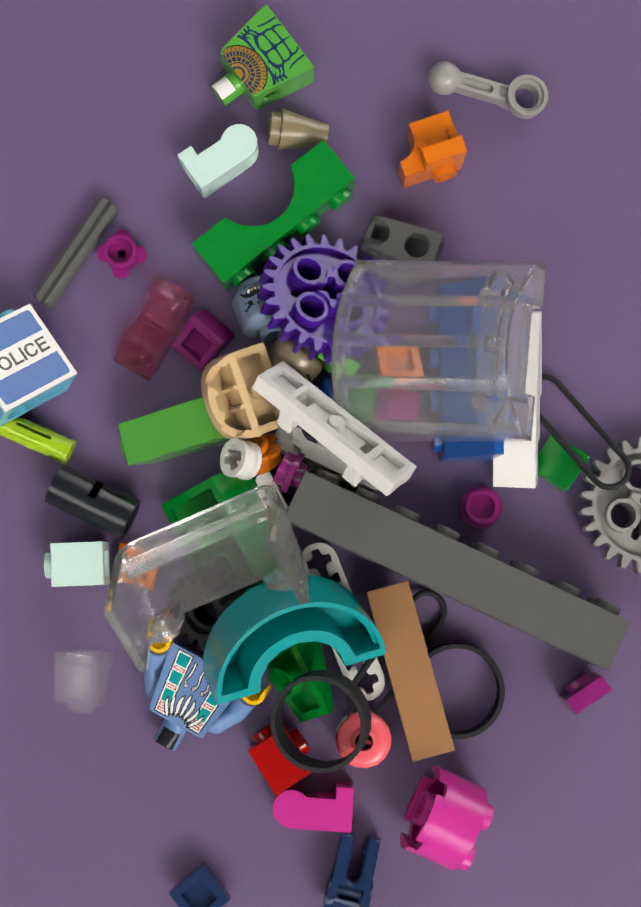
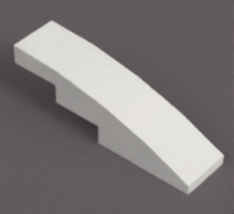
M500 311L504 455L493 459V487L536 488L538 484V441L540 439V396L542 394V311Z

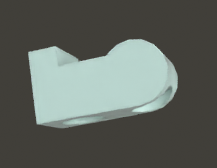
M235 124L223 132L221 140L197 155L192 146H190L177 156L181 167L205 199L251 167L258 158L259 148L255 132L249 126Z

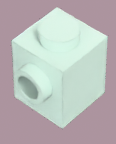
M109 542L50 543L51 552L45 553L44 573L46 578H51V587L110 584Z

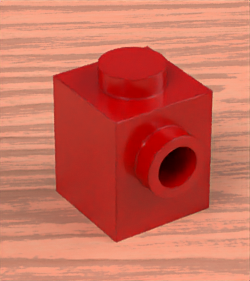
M285 722L283 724L284 729L292 744L303 754L311 750L300 730L296 727L291 731ZM270 724L251 736L255 743L250 745L248 753L276 796L312 773L298 768L282 755L274 742Z

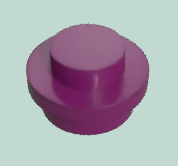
M287 451L273 479L274 483L282 486L281 491L287 493L290 486L298 489L305 472L309 468L308 465L302 463L305 454L299 452L296 455L290 451Z
M482 486L474 487L468 490L461 498L459 510L462 519L469 526L484 529L491 527L499 520L502 513V502L498 494L492 489Z

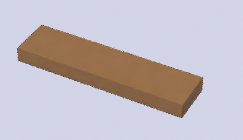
M405 581L366 592L374 624L385 644L386 654L383 657L412 761L415 762L455 751L409 582Z

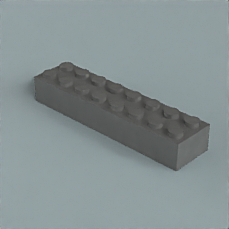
M318 468L315 475L308 471L305 472L285 514V522L580 660L609 671L630 624V621L618 616L621 608L600 598L593 599L588 597L585 601L578 597L581 592L579 588L558 579L556 581L549 579L548 583L538 579L540 570L520 561H510L509 565L498 560L501 554L499 551L479 542H476V544L471 543L470 547L458 542L460 533L438 523L430 529L418 523L421 515L400 505L394 507L393 511L378 504L381 499L380 496L357 486L354 493L339 486L341 478L323 469Z

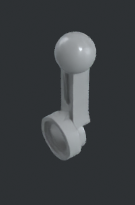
M448 61L435 64L428 75L431 89L439 95H449L453 92L498 105L522 119H530L537 116L548 102L546 85L540 78L534 75L525 74L518 76L510 85H505L461 72L455 64ZM519 89L531 92L535 99L534 107H521L516 102L515 92Z

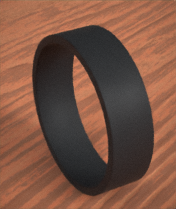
M457 642L441 644L428 651L429 658L449 649H466L480 655L489 664L494 673L497 695L489 715L480 724L471 729L450 731L452 739H467L477 736L495 722L502 710L505 698L502 674L496 663L486 653L474 646Z
M314 670L298 676L281 690L271 709L270 728L277 748L289 762L305 771L329 773L348 765L362 750L371 730V712L365 695L352 680L337 672ZM306 681H323L337 686L350 697L357 708L361 724L360 738L352 753L341 759L323 761L303 754L292 744L284 729L282 710L287 694L295 685Z

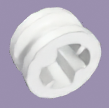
M233 438L226 442L220 454L221 470L224 475L232 478L237 477L242 480H250L256 476L262 463V453L258 444L239 438Z

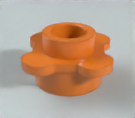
M273 433L249 440L258 444L262 453V463L257 475L271 471L281 461L282 456L280 453L282 448L279 444H275L277 438Z

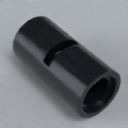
M65 464L56 472L45 496L46 503L121 539L126 536L141 505V500Z

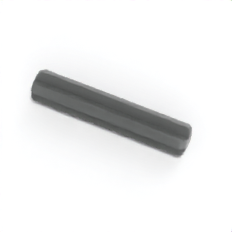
M103 197L97 198L35 289L33 296L37 301L49 308L56 305L117 215L118 209L111 201Z

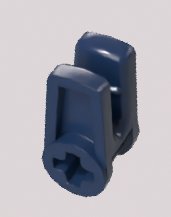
M354 832L340 833L333 869L330 871L326 886L323 907L370 906L373 876L381 842L380 837L374 835L366 837L365 845L361 848L363 854L359 872L355 877H350L347 875L350 858L353 857Z

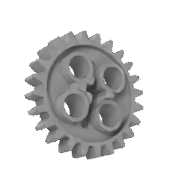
M641 436L635 438L634 449L626 440L619 442L618 446L627 455L631 466L641 469ZM611 448L603 451L607 463L595 460L591 463V466L598 473L596 477L601 482L614 484L623 478L625 464ZM587 475L583 476L582 480L591 486L590 491L578 493V497L589 502L588 507L582 508L577 512L578 515L590 516L591 522L581 529L583 532H596L597 536L591 541V547L604 544L607 546L602 556L604 560H609L617 554L619 555L617 561L618 568L625 569L633 561L634 573H641V524L639 526L638 538L636 540L631 538L633 529L636 528L641 519V488L633 487L628 481L617 490H605L596 486ZM617 504L625 507L629 515L628 522L622 528L616 526L611 520V510Z

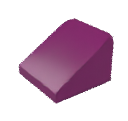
M203 309L192 315L171 346L203 372L207 364L225 349L235 334L208 310Z

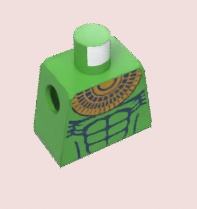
M265 5L221 49V64L227 74L210 85L223 106L228 105L243 94L252 107L258 110L314 82V65L268 5Z

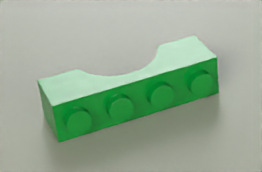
M324 139L291 165L294 194L290 205L280 217L260 226H244L224 217L192 243L196 255L226 291L233 285L238 288L241 283L253 278L256 274L254 269L266 259L268 260L270 256H274L280 245L286 248V243L297 234L304 237L312 232L321 223L319 217L330 208L337 211L352 199L353 194L351 192L354 190L355 177Z

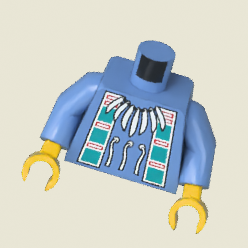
M154 621L145 636L147 649L143 662L144 693L151 700L149 710L164 718L154 740L167 749L176 751L187 731L203 738L207 732L220 734L240 723L257 704L263 702L272 689V685L269 683L259 693L217 705L204 676L203 654L178 640L172 642L176 635L175 627H171L167 636H162L156 631L158 622Z

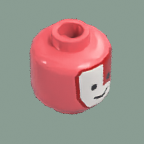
M371 709V730L369 735L372 737V740L368 739L366 744L369 746L363 747L358 755L349 763L357 768L377 766L386 758L391 749L392 736L389 726L380 714H375ZM348 712L341 718L336 727L335 743L338 753L342 758L352 753L358 742L355 743L361 731L358 712Z

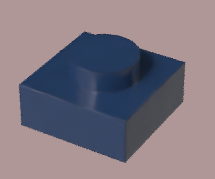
M205 862L169 891L170 896L179 907H222L231 898L230 894Z

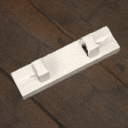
M284 361L258 375L253 389L280 410L276 424L287 433H290L293 428L299 425L345 462L347 466L342 477L354 487L365 478L384 495L388 496L410 479L417 466Z

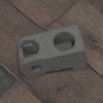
M371 216L360 250L376 259L392 262L394 265L416 271L417 275L433 279L444 248V235L437 231L394 219Z

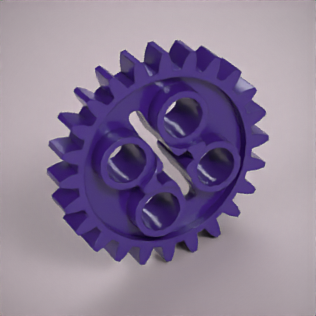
M308 234L301 244L292 238L286 248L280 245L274 256L269 257L263 268L264 271L258 280V283L262 286L257 294V298L265 301L260 309V313L273 315L267 327L268 329L281 328L283 332L278 339L280 343L290 338L295 341L292 352L297 353L302 347L308 349L309 360L312 361L319 352L323 354L326 364H330L337 354L339 360L344 364L352 354L357 359H360L366 350L372 351L387 332L388 327L386 325L393 317V314L388 309L394 301L392 298L384 295L390 285L389 283L377 281L383 272L381 269L370 270L367 267L372 259L370 256L361 260L356 257L358 252L357 246L346 251L343 249V240L340 238L334 246L329 245L326 235H322L318 243L315 244L312 237Z

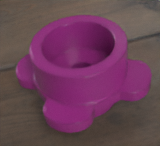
M120 229L106 241L105 245L99 246L97 257L101 262L109 264L116 278L125 279L136 264H142L146 261L147 252L144 247L137 246L134 243L132 235L128 230ZM120 251H125L126 255L125 257L120 258L118 256V253Z

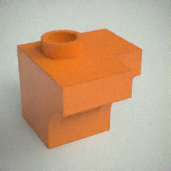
M449 110L409 123L406 138L411 153L406 159L400 161L397 173L402 188L433 179L435 183H439L455 177L458 174L457 170H460L463 165L467 148L462 135H459L454 127Z

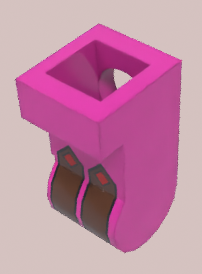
M336 781L335 793L307 792L301 786L294 784L279 795H275L272 807L273 816L280 825L290 829L351 833L354 797L353 782Z

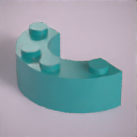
M315 575L279 577L250 588L221 614L214 624L205 645L203 655L204 676L217 705L261 692V678L269 662L281 651L297 643L316 641L328 644L336 650L343 664L348 666L385 655L386 649L382 636L359 600L352 592L338 582Z

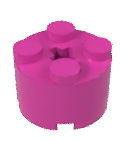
M434 766L431 768L435 774L434 777L429 778L424 775L411 797L404 816V820L411 822L409 833L406 834L401 831L400 845L403 849L449 870L459 868L466 871L473 862L476 851L474 844L480 830L485 831L491 824L495 807L487 803L488 796L484 787L439 766Z

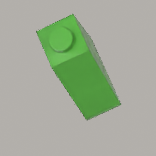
M203 397L118 424L121 435L120 447L128 465L152 464L224 446L230 440L222 436L215 429L208 415Z

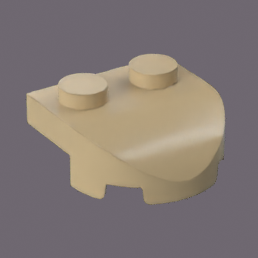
M264 342L215 358L207 364L202 373L201 391L208 415L215 429L227 439L239 438L244 440L255 438L280 428L276 424L280 410L253 389L258 375L272 368Z

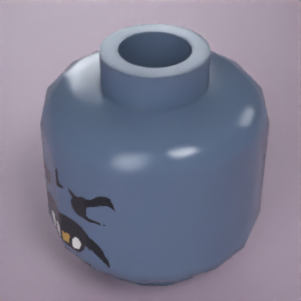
M260 276L244 281L238 286L237 292L232 299V308L239 327L245 336L255 339L260 338L262 342H269L277 339L283 331L280 327L268 329L267 325L273 315L260 313V309L265 301L257 298V294L262 286L258 283Z

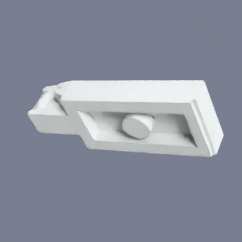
M281 427L277 429L275 444L281 446L282 454L285 455L287 451L298 455L301 452L305 454L302 463L308 465V469L314 472L318 468L323 469L341 478L340 484L353 490H356L358 486L377 494L378 489L365 478L356 487L345 480L342 475L347 464L317 441L315 444L308 441L304 437L301 428L295 427L290 433H287Z

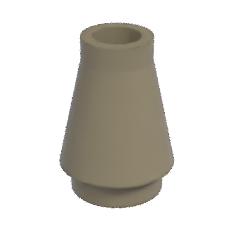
M281 108L280 112L271 111L267 129V145L276 146L277 150L314 147L323 139L327 143L329 124Z

